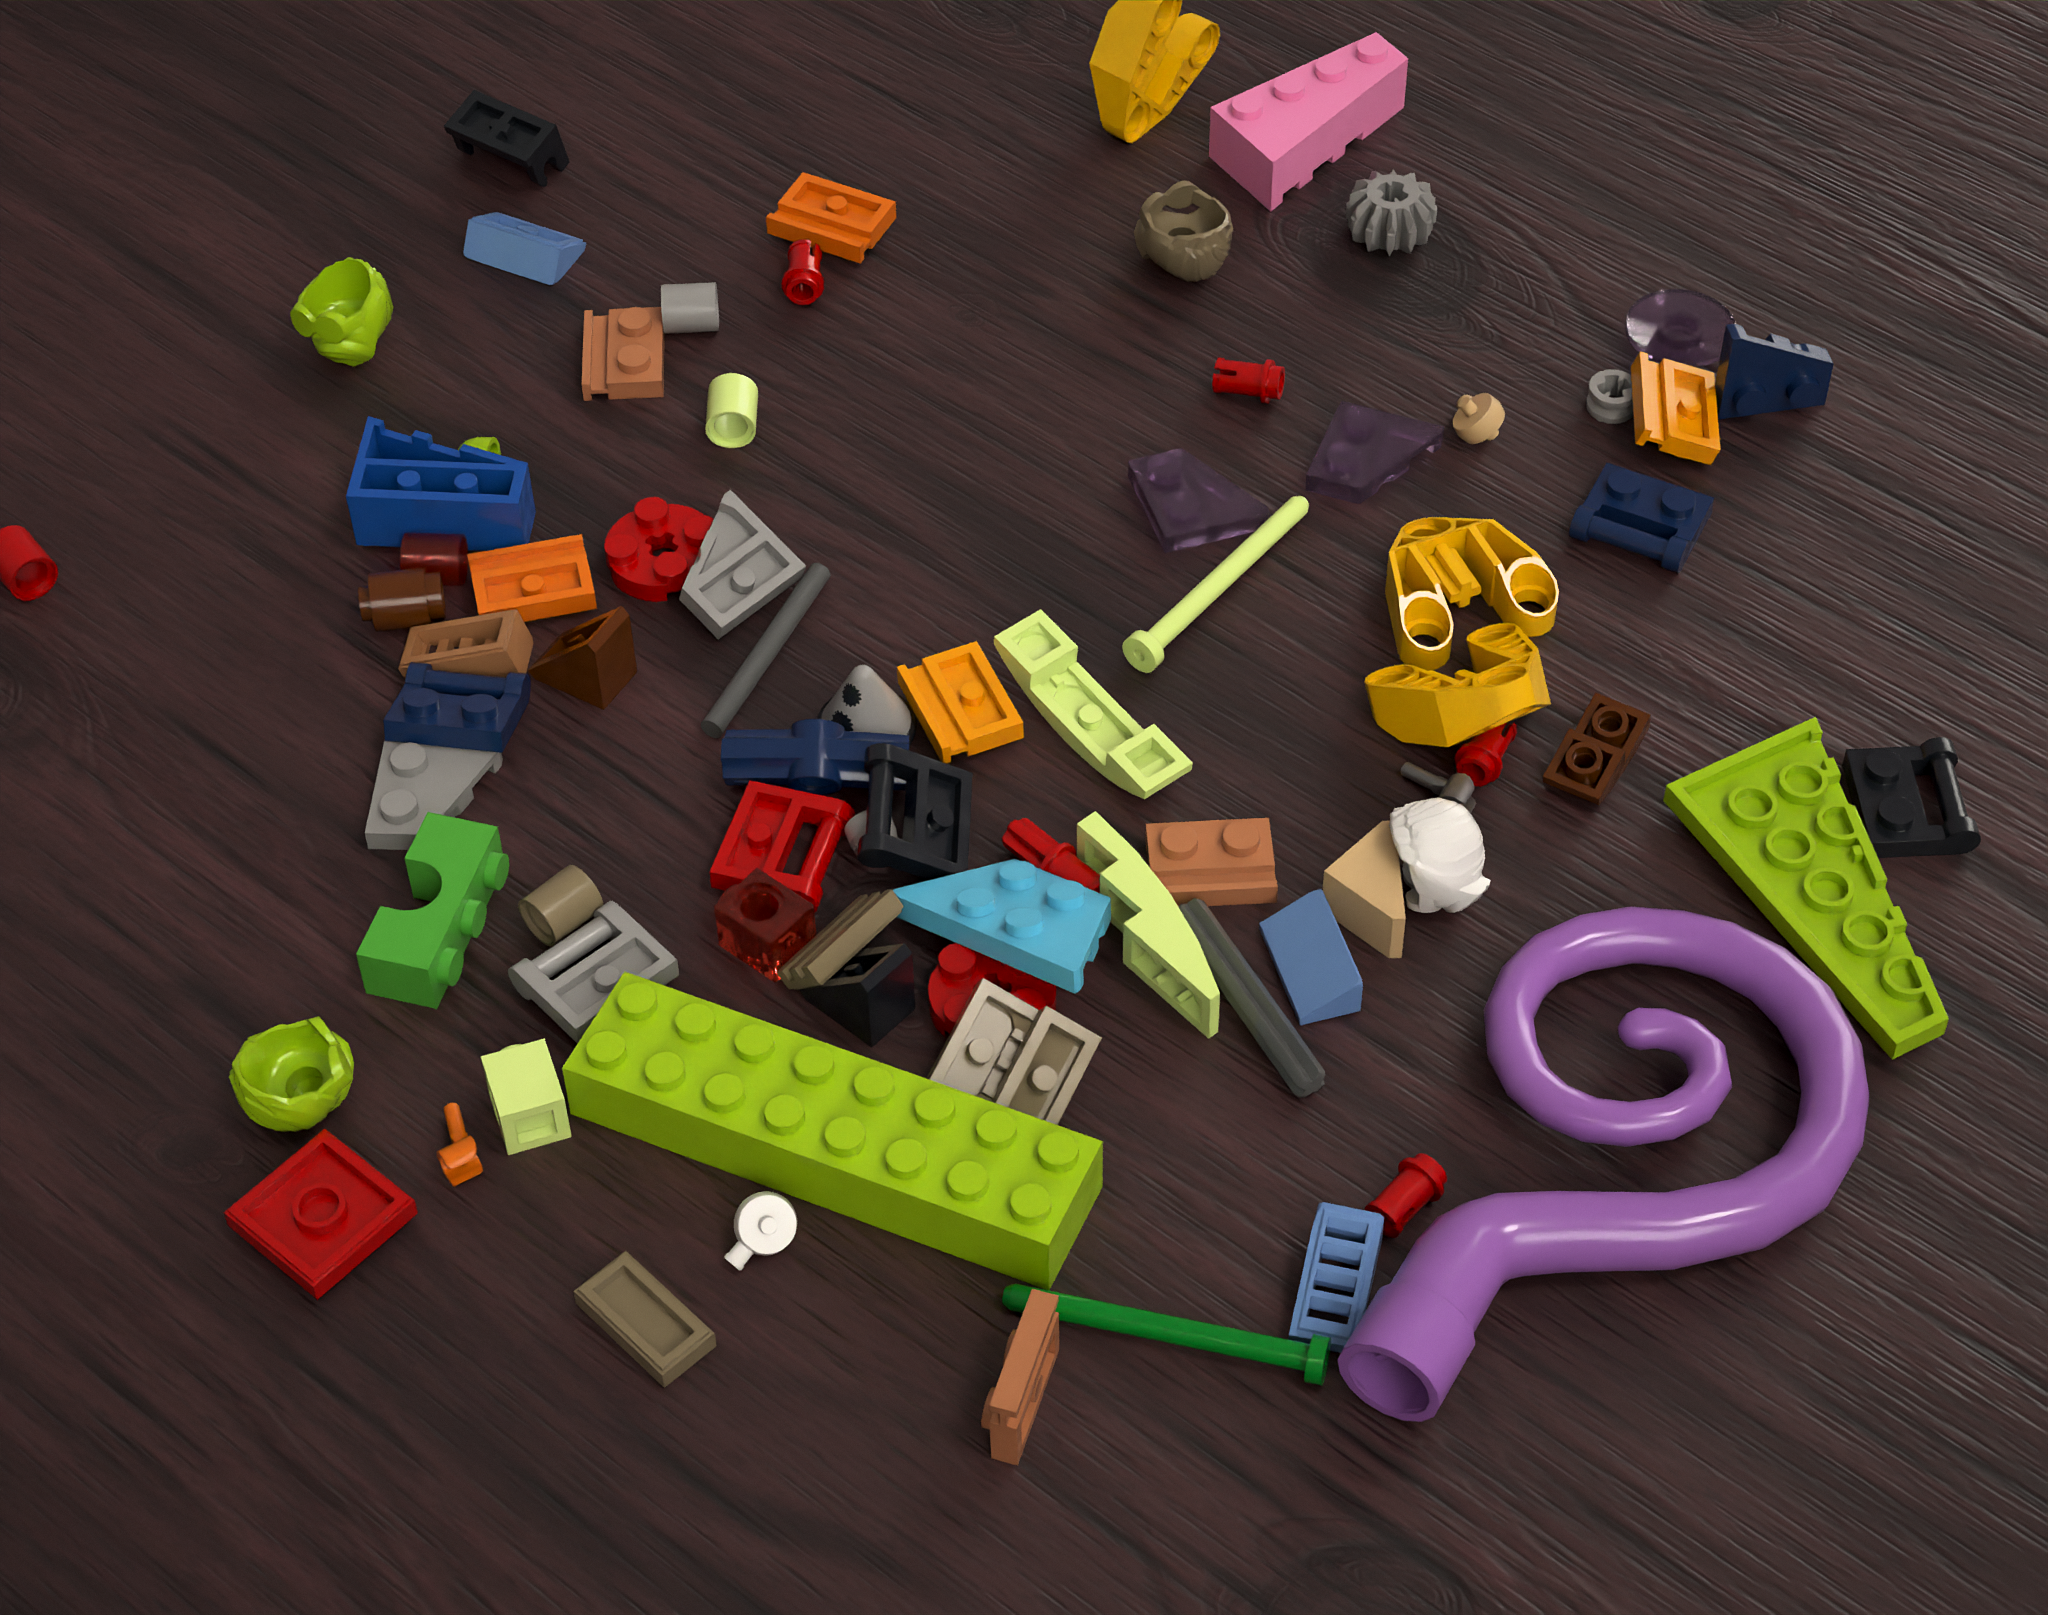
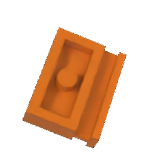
M802 172L777 203L778 210L774 214L769 213L766 216L767 234L792 242L808 239L811 240V248L817 243L823 252L861 264L867 248L872 249L896 219V201Z
M582 534L467 554L479 615L517 609L523 621L527 622L597 609L595 591Z

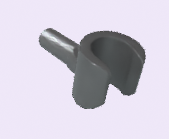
M1406 762L1402 766V776L1432 790L1433 793L1439 795V798L1463 805L1471 814L1476 802L1471 796L1475 788L1470 776L1464 773H1456L1447 780L1410 762Z

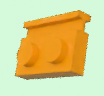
M1640 351L1631 365L1635 444L1644 446L1646 441L1658 444L1659 451L1672 454L1678 458L1690 459L1711 465L1721 450L1714 372L1665 358L1662 359L1660 364L1648 361V353Z
M977 641L922 658V665L910 669L905 664L897 666L898 684L941 762L950 763L951 756L966 752L967 756H971L1024 738L1023 721Z

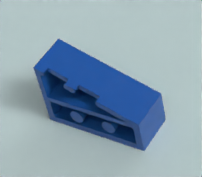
M368 416L346 494L356 545L488 551L529 543L536 510L528 463L465 444L459 450L433 443L431 434L415 430L411 436L385 429L384 420Z

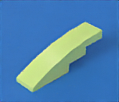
M1096 811L1077 823V857L1100 874V894L1111 898L1110 922L1123 933V963L1208 1039L1218 1033L1220 992L1198 939L1172 895L1139 853Z

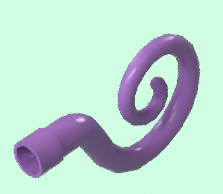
M1631 906L1582 914L1532 936L1502 966L1484 1008V1022L1488 1060L1507 1096L1541 1125L1586 1143L1629 1147L1669 1141L1709 1122L1730 1092L1732 1081L1725 1045L1698 1020L1665 1008H1637L1626 1013L1618 1025V1034L1627 1047L1637 1050L1660 1049L1674 1053L1686 1064L1687 1080L1683 1086L1666 1096L1634 1102L1596 1098L1567 1085L1549 1069L1537 1044L1534 1026L1535 1015L1546 995L1558 983L1588 971L1628 964H1642L1677 968L1713 979L1751 1000L1777 1026L1798 1065L1801 1098L1795 1129L1777 1155L1734 1179L1670 1192L1538 1191L1495 1193L1465 1202L1438 1216L1415 1241L1391 1283L1379 1288L1337 1359L1340 1374L1348 1387L1366 1404L1385 1415L1403 1421H1425L1433 1418L1475 1346L1474 1332L1499 1288L1509 1279L1568 1272L1675 1270L1764 1249L1823 1212L1863 1146L1869 1107V1090L1862 1043L1834 991L1786 948L1733 922L1683 910Z

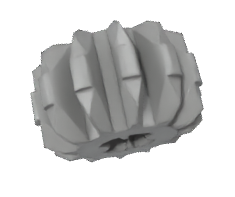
M1394 169L1387 175L1372 171L1368 180H1356L1349 201L1346 203V219H1348V227L1352 232L1353 241L1359 243L1366 242L1368 252L1379 248L1384 249L1389 256L1393 250L1398 249L1411 254L1414 245L1427 244L1428 236L1431 234L1433 223L1436 222L1437 216L1436 197L1432 196L1430 183L1417 182L1415 173H1409L1405 176L1397 175Z

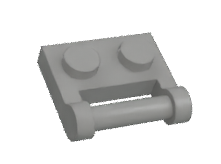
M611 900L594 911V919L532 961L524 958L508 969L509 978L520 995L527 1000L532 999L577 1044L624 971L662 985H666L679 976L677 959L625 910ZM606 940H610V942H608L600 949H598L597 951H595L594 953H592L591 955H589L588 957H586L585 959H583L582 961L568 969L566 972H564L554 980H550V978H552L560 971H562L563 969H565L566 967H568L569 965H571L572 963H574L575 961H577L578 959L592 951L594 948H596Z

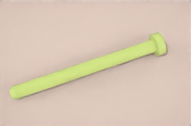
M1303 496L1291 497L1147 632L1143 630L1133 632L1122 645L1123 653L1128 662L1141 672L1150 673L1155 670L1164 660L1163 649L1307 514L1309 507L1307 499Z

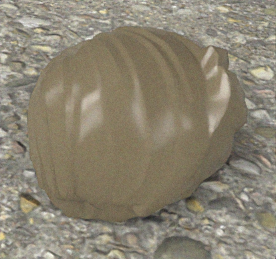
M1184 180L1171 186L1165 193H1153L1142 205L1139 212L1140 219L1137 221L1134 230L1136 246L1142 259L1150 258L1165 271L1186 282L1206 280L1218 272L1224 264V260L1229 256L1228 251L1230 250L1233 232L1230 212L1219 200L1203 192L1190 181ZM1192 203L1199 206L1197 210L1189 214L1162 210L1166 205L1176 209L1186 208Z

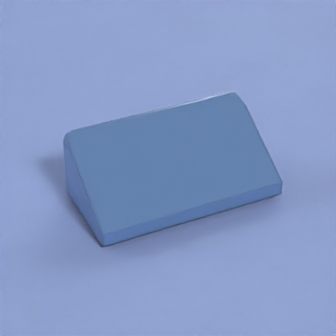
M494 212L468 219L463 253L468 259L547 285H553L565 275L585 251L586 242L577 237Z
M1322 889L1307 893L1259 923L1260 933L1299 1025L1361 1011L1363 982Z

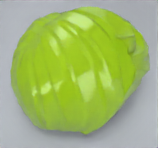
M348 257L343 261H337L333 265L325 267L298 297V302L291 310L290 317L295 329L302 336L312 338L313 344L320 355L334 362L345 363L354 367L373 358L376 343L391 320L393 304L387 284L381 273L377 272L375 267L372 268L368 262Z
M318 1016L289 1025L279 1024L264 1032L248 1037L232 1062L233 1069L230 1071L229 1079L241 1108L251 1120L260 1126L275 1131L296 1132L303 1129L308 1130L326 1118L329 1112L342 1103L349 1092L353 1080L354 1061L349 1044L338 1034L331 1031Z

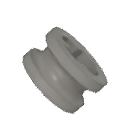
M1607 369L1592 376L1588 386L1589 395L1586 400V408L1589 414L1596 420L1607 424H1619L1632 418L1631 375L1624 371Z

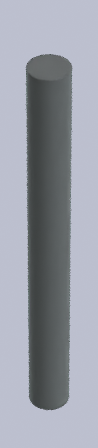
M812 563L701 722V728L707 735L713 738L722 736L830 579L831 574L827 567L820 563Z

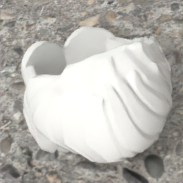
M1439 797L1405 804L1404 807L1394 808L1393 812L1390 813L1389 826L1394 845L1400 859L1404 861L1402 868L1406 885L1412 888L1406 893L1407 907L1421 913H1432L1441 908L1446 912L1455 913L1476 902L1488 890L1491 880L1485 878L1481 873L1485 861L1483 837L1478 824L1468 809L1454 801Z

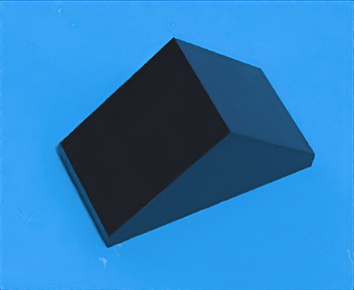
M905 943L861 949L822 986L803 988L799 991L806 1001L872 1048L915 1010L912 952Z

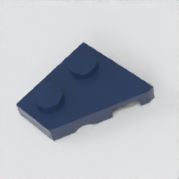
M1727 324L1715 382L1718 420L1825 405L1834 365L1827 349L1807 343L1794 344L1788 338L1771 333L1763 340L1748 336L1741 325Z

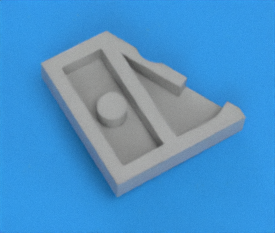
M729 490L723 495L718 512L705 535L695 563L692 565L683 584L679 600L719 640L803 577L806 565Z
M384 741L365 829L368 849L409 850L427 812L450 817L460 815L474 799L472 788L487 771L496 773L500 769L503 761L502 753L422 745L412 742Z

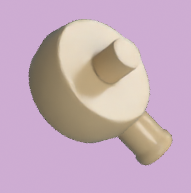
M1481 393L1473 397L1470 395L1461 396L1457 401L1458 410L1453 418V428L1457 435L1469 444H1478L1486 439L1493 440L1499 434L1498 429L1505 418V411L1500 401L1488 393Z

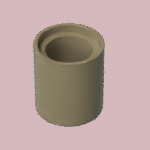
M575 865L566 866L518 903L520 914L527 927L541 942L550 947L559 943L594 917V911L603 906L602 897L593 881Z

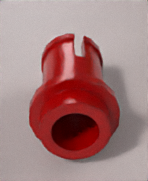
M800 239L790 245L788 249V270L782 277L783 292L793 303L798 305L813 303L822 295L824 290V278L820 273L822 250L815 243L812 247L811 256V240Z
M1218 357L1214 368L1220 371L1219 374L1213 373L1212 387L1214 393L1224 392L1260 397L1261 403L1269 404L1271 399H1281L1285 384L1284 366H1276L1275 361L1267 359L1265 364L1226 360Z
M1507 723L1474 736L1469 743H1464L1458 749L1455 756L1457 773H1464L1470 776L1474 786H1484L1499 778L1503 769L1501 759L1517 734L1515 723L1508 725L1503 736L1501 733Z
M1419 1153L1414 1158H1404L1398 1165L1399 1174L1364 1209L1365 1211L1379 1213L1384 1217L1383 1234L1387 1237H1398L1402 1233L1403 1228L1428 1201H1439L1444 1194L1443 1185L1447 1182L1446 1172L1435 1159L1426 1154Z

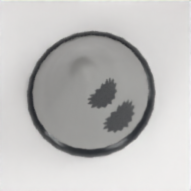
M858 665L851 671L834 696L823 705L817 719L839 723L844 726L846 731L909 735V746L915 738L917 730L916 715L910 704L903 697L896 694L867 665Z

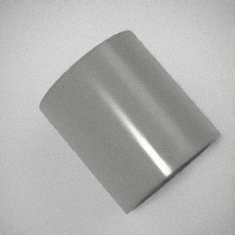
M716 282L661 285V313L664 334L719 331V306Z

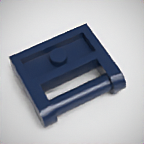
M1606 463L1585 502L1577 508L1570 525L1569 537L1583 542H1588L1592 538L1661 561L1663 569L1680 573L1712 514L1714 497Z
M411 662L407 669L405 684L383 720L385 741L412 742L422 745L503 753L528 705L531 691L529 674L509 672L507 677L436 671L432 670L431 664Z

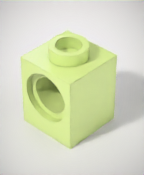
M545 1038L526 1044L510 1045L498 1052L481 1056L489 1097L508 1155L572 1137L565 1099Z

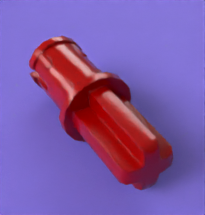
M1028 818L1014 819L1007 826V831L1002 837V843L1016 857L1033 864L1036 868L1066 880L1076 881L1084 887L1100 893V874L1076 856V849L1073 845L1066 842L1058 843Z

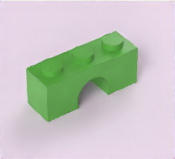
M427 812L404 859L413 898L431 901V903L415 910H398L380 906L356 956L367 994L437 1009L447 987L455 986L460 978L464 962L463 954L471 937L477 938L483 930L487 914V904L493 891L501 890L506 882L509 871V857L502 851L497 826Z

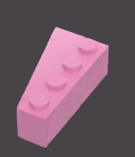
M1375 32L1210 107L1209 157L1271 212L1283 203V194L1292 187L1301 189L1312 180L1313 171L1325 161L1333 164L1345 154V148L1348 143L1355 138L1363 140L1404 108L1408 58Z

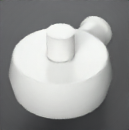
M769 1191L758 1192L747 1197L739 1205L734 1217V1232L738 1242L724 1255V1258L741 1271L753 1254L768 1256L784 1250L792 1242L797 1230V1215L792 1204L782 1195Z

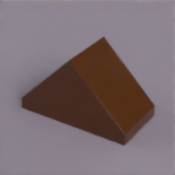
M620 606L561 633L528 669V672L534 679L604 710L637 673L630 615Z

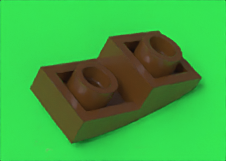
M1595 692L1576 729L1569 728L1543 775V782L1600 805L1615 786L1650 728L1651 714Z

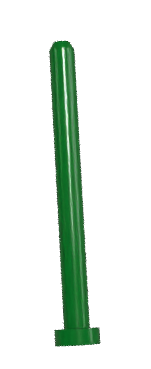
M1016 1283L1006 1286L1003 1292L1002 1304L1010 1311L1023 1313L1031 1290L1036 1289L1059 1295V1302L1055 1311L1059 1312V1321L1305 1371L1304 1382L1322 1386L1326 1376L1331 1350V1337L1313 1334L1311 1342L1308 1344Z

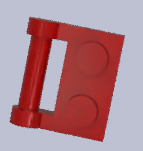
M749 780L710 869L711 888L784 903L788 909L800 915L814 914L823 897L821 883L839 839L845 835V825L856 815L854 809L850 804L837 798ZM803 822L816 824L818 826L799 874L784 873V867Z

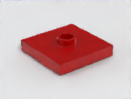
M324 1128L223 1213L227 1225L318 1300L415 1217L418 1211L413 1198Z

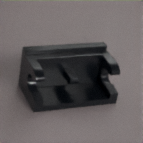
M476 90L472 91L444 125L446 133L452 135L456 147L460 151L472 155L474 153V145L521 165L527 169L531 181L543 187L547 186L548 183L547 177L544 175V166L547 160L554 169L561 172L570 162L556 124Z

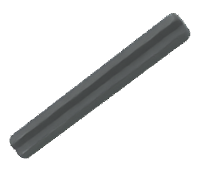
M1194 898L1187 904H1180L1178 907L1201 945L1216 984L1291 1091L1296 1096L1305 1098L1312 1092H1318L1325 1085L1323 1080L1325 1070L1206 903L1198 898Z

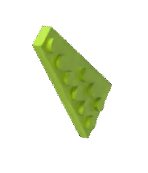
M1816 717L1667 784L1663 799L1666 805L1818 977L1834 991L1841 1003L1892 1060L1944 1035L1949 1020L1922 957L1915 956L1905 933L1907 922L1900 907L1893 906L1885 888L1887 877L1855 805L1849 804L1839 783L1841 778L1840 770L1834 757L1828 758L1821 742L1823 732Z

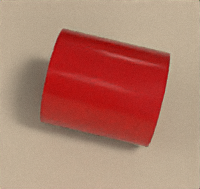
M11 525L1 528L0 580L13 596L19 600L31 601L42 597L56 583L58 578L56 563L24 527Z

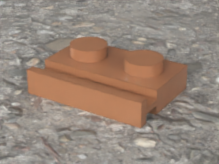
M661 307L609 309V315L593 316V310H584L581 383L584 401L592 400V394H608L609 400L664 397L665 334L663 331Z
M1269 818L1146 824L1145 841L1148 866L1169 891L1178 906L1180 904H1187L1194 898L1204 901L1207 906L1277 903L1278 885L1275 878V861Z
M1032 1289L1018 1328L1013 1329L1009 1336L1000 1377L996 1387H992L988 1393L981 1419V1427L990 1430L991 1459L1017 1466L1019 1464L1059 1352V1312H1055L1059 1302V1295Z

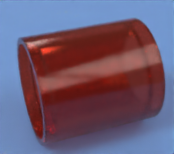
M406 532L401 543L400 570L425 567L426 573L441 572L443 586H464L468 573V543L465 534Z

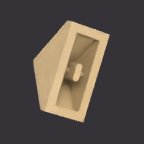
M1381 821L1324 870L1323 892L1338 923L1386 957L1402 958L1406 916L1399 854L1393 842L1389 826L1390 821Z

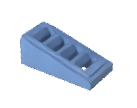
M1326 1202L1318 1204L1290 1326L1289 1340L1310 1344L1313 1334L1331 1337L1330 1351L1342 1352L1367 1310L1382 1244L1384 1217L1381 1214ZM1322 1259L1357 1265L1360 1268L1358 1271L1322 1263ZM1316 1285L1352 1292L1354 1296L1348 1297L1315 1290ZM1310 1309L1349 1317L1348 1324L1309 1317Z

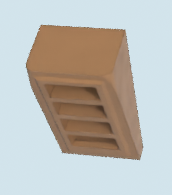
M517 609L414 626L409 629L398 669L403 677H406L407 669L411 662L431 664L432 670L496 677H507L509 672L526 674L533 648V638ZM430 646H437L436 652L429 654Z

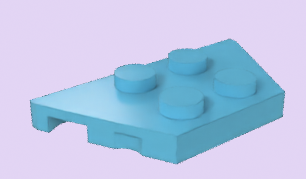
M1017 859L893 889V892L904 906L897 918L1074 994L1081 990L1084 984V966L1087 961H1094L1099 949V938L1105 935L1111 921L1110 897L1088 889L1076 881L1066 880L1036 868L1029 862Z

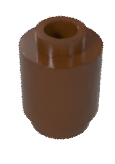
M425 567L371 573L368 574V586L358 587L362 621L373 620L376 632L432 624L433 619L446 618L445 595L440 571L426 573Z

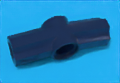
M823 719L799 720L792 724L791 729L726 730L721 744L723 780L726 785H748L749 780L770 785H788L790 789L818 795L834 794L840 791L842 787L869 788V775L864 771V757L867 747L877 743H886L909 750V735L846 731L844 726L839 723ZM894 777L893 790L906 791V781Z

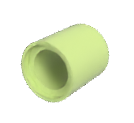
M727 373L716 377L709 385L705 430L708 438L718 446L739 448L749 444L755 437L758 388L750 378L737 373Z

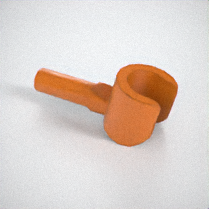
M449 1103L444 1106L443 1111L452 1144L438 1150L436 1154L447 1180L455 1187L480 1175L483 1172V1167L477 1156L475 1140L465 1130L459 1105L457 1103Z

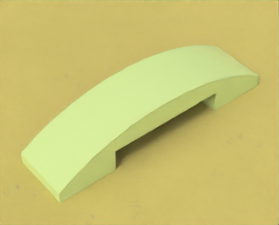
M1041 609L994 636V645L1001 658L1037 710L1070 747L1108 780L1129 793L1146 799L1192 770L1193 762L1155 724L1143 729L1077 662L1078 646Z

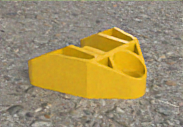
M1118 0L1107 12L1089 64L1102 126L1107 133L1125 142L1133 143L1170 114L1217 48L1220 38L1218 24L1194 13L1179 16L1182 0Z
M1428 517L1406 523L1400 529L1389 551L1385 587L1387 605L1400 660L1404 664L1414 665L1428 671L1444 666L1449 660L1454 625L1444 595L1450 604L1455 602L1461 608L1470 605V597L1481 594L1489 607L1492 606L1503 623L1518 625L1528 637L1541 636L1549 632L1555 623L1559 595L1557 580L1535 550L1494 519ZM1525 601L1536 602L1542 605L1545 611L1532 613L1523 609L1518 604ZM1418 635H1429L1436 638L1440 644L1436 647H1426L1418 644L1412 638Z
M1498 623L1479 628L1471 632L1466 639L1474 672L1465 669L1459 670L1454 673L1455 678L1433 670L1428 671L1414 665L1401 664L1385 667L1369 674L1365 678L1364 683L1373 718L1378 726L1401 742L1451 747L1551 705L1539 650L1516 624Z

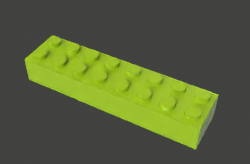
M625 971L562 1067L571 1115L1045 1290H1050L1103 1187V1141Z

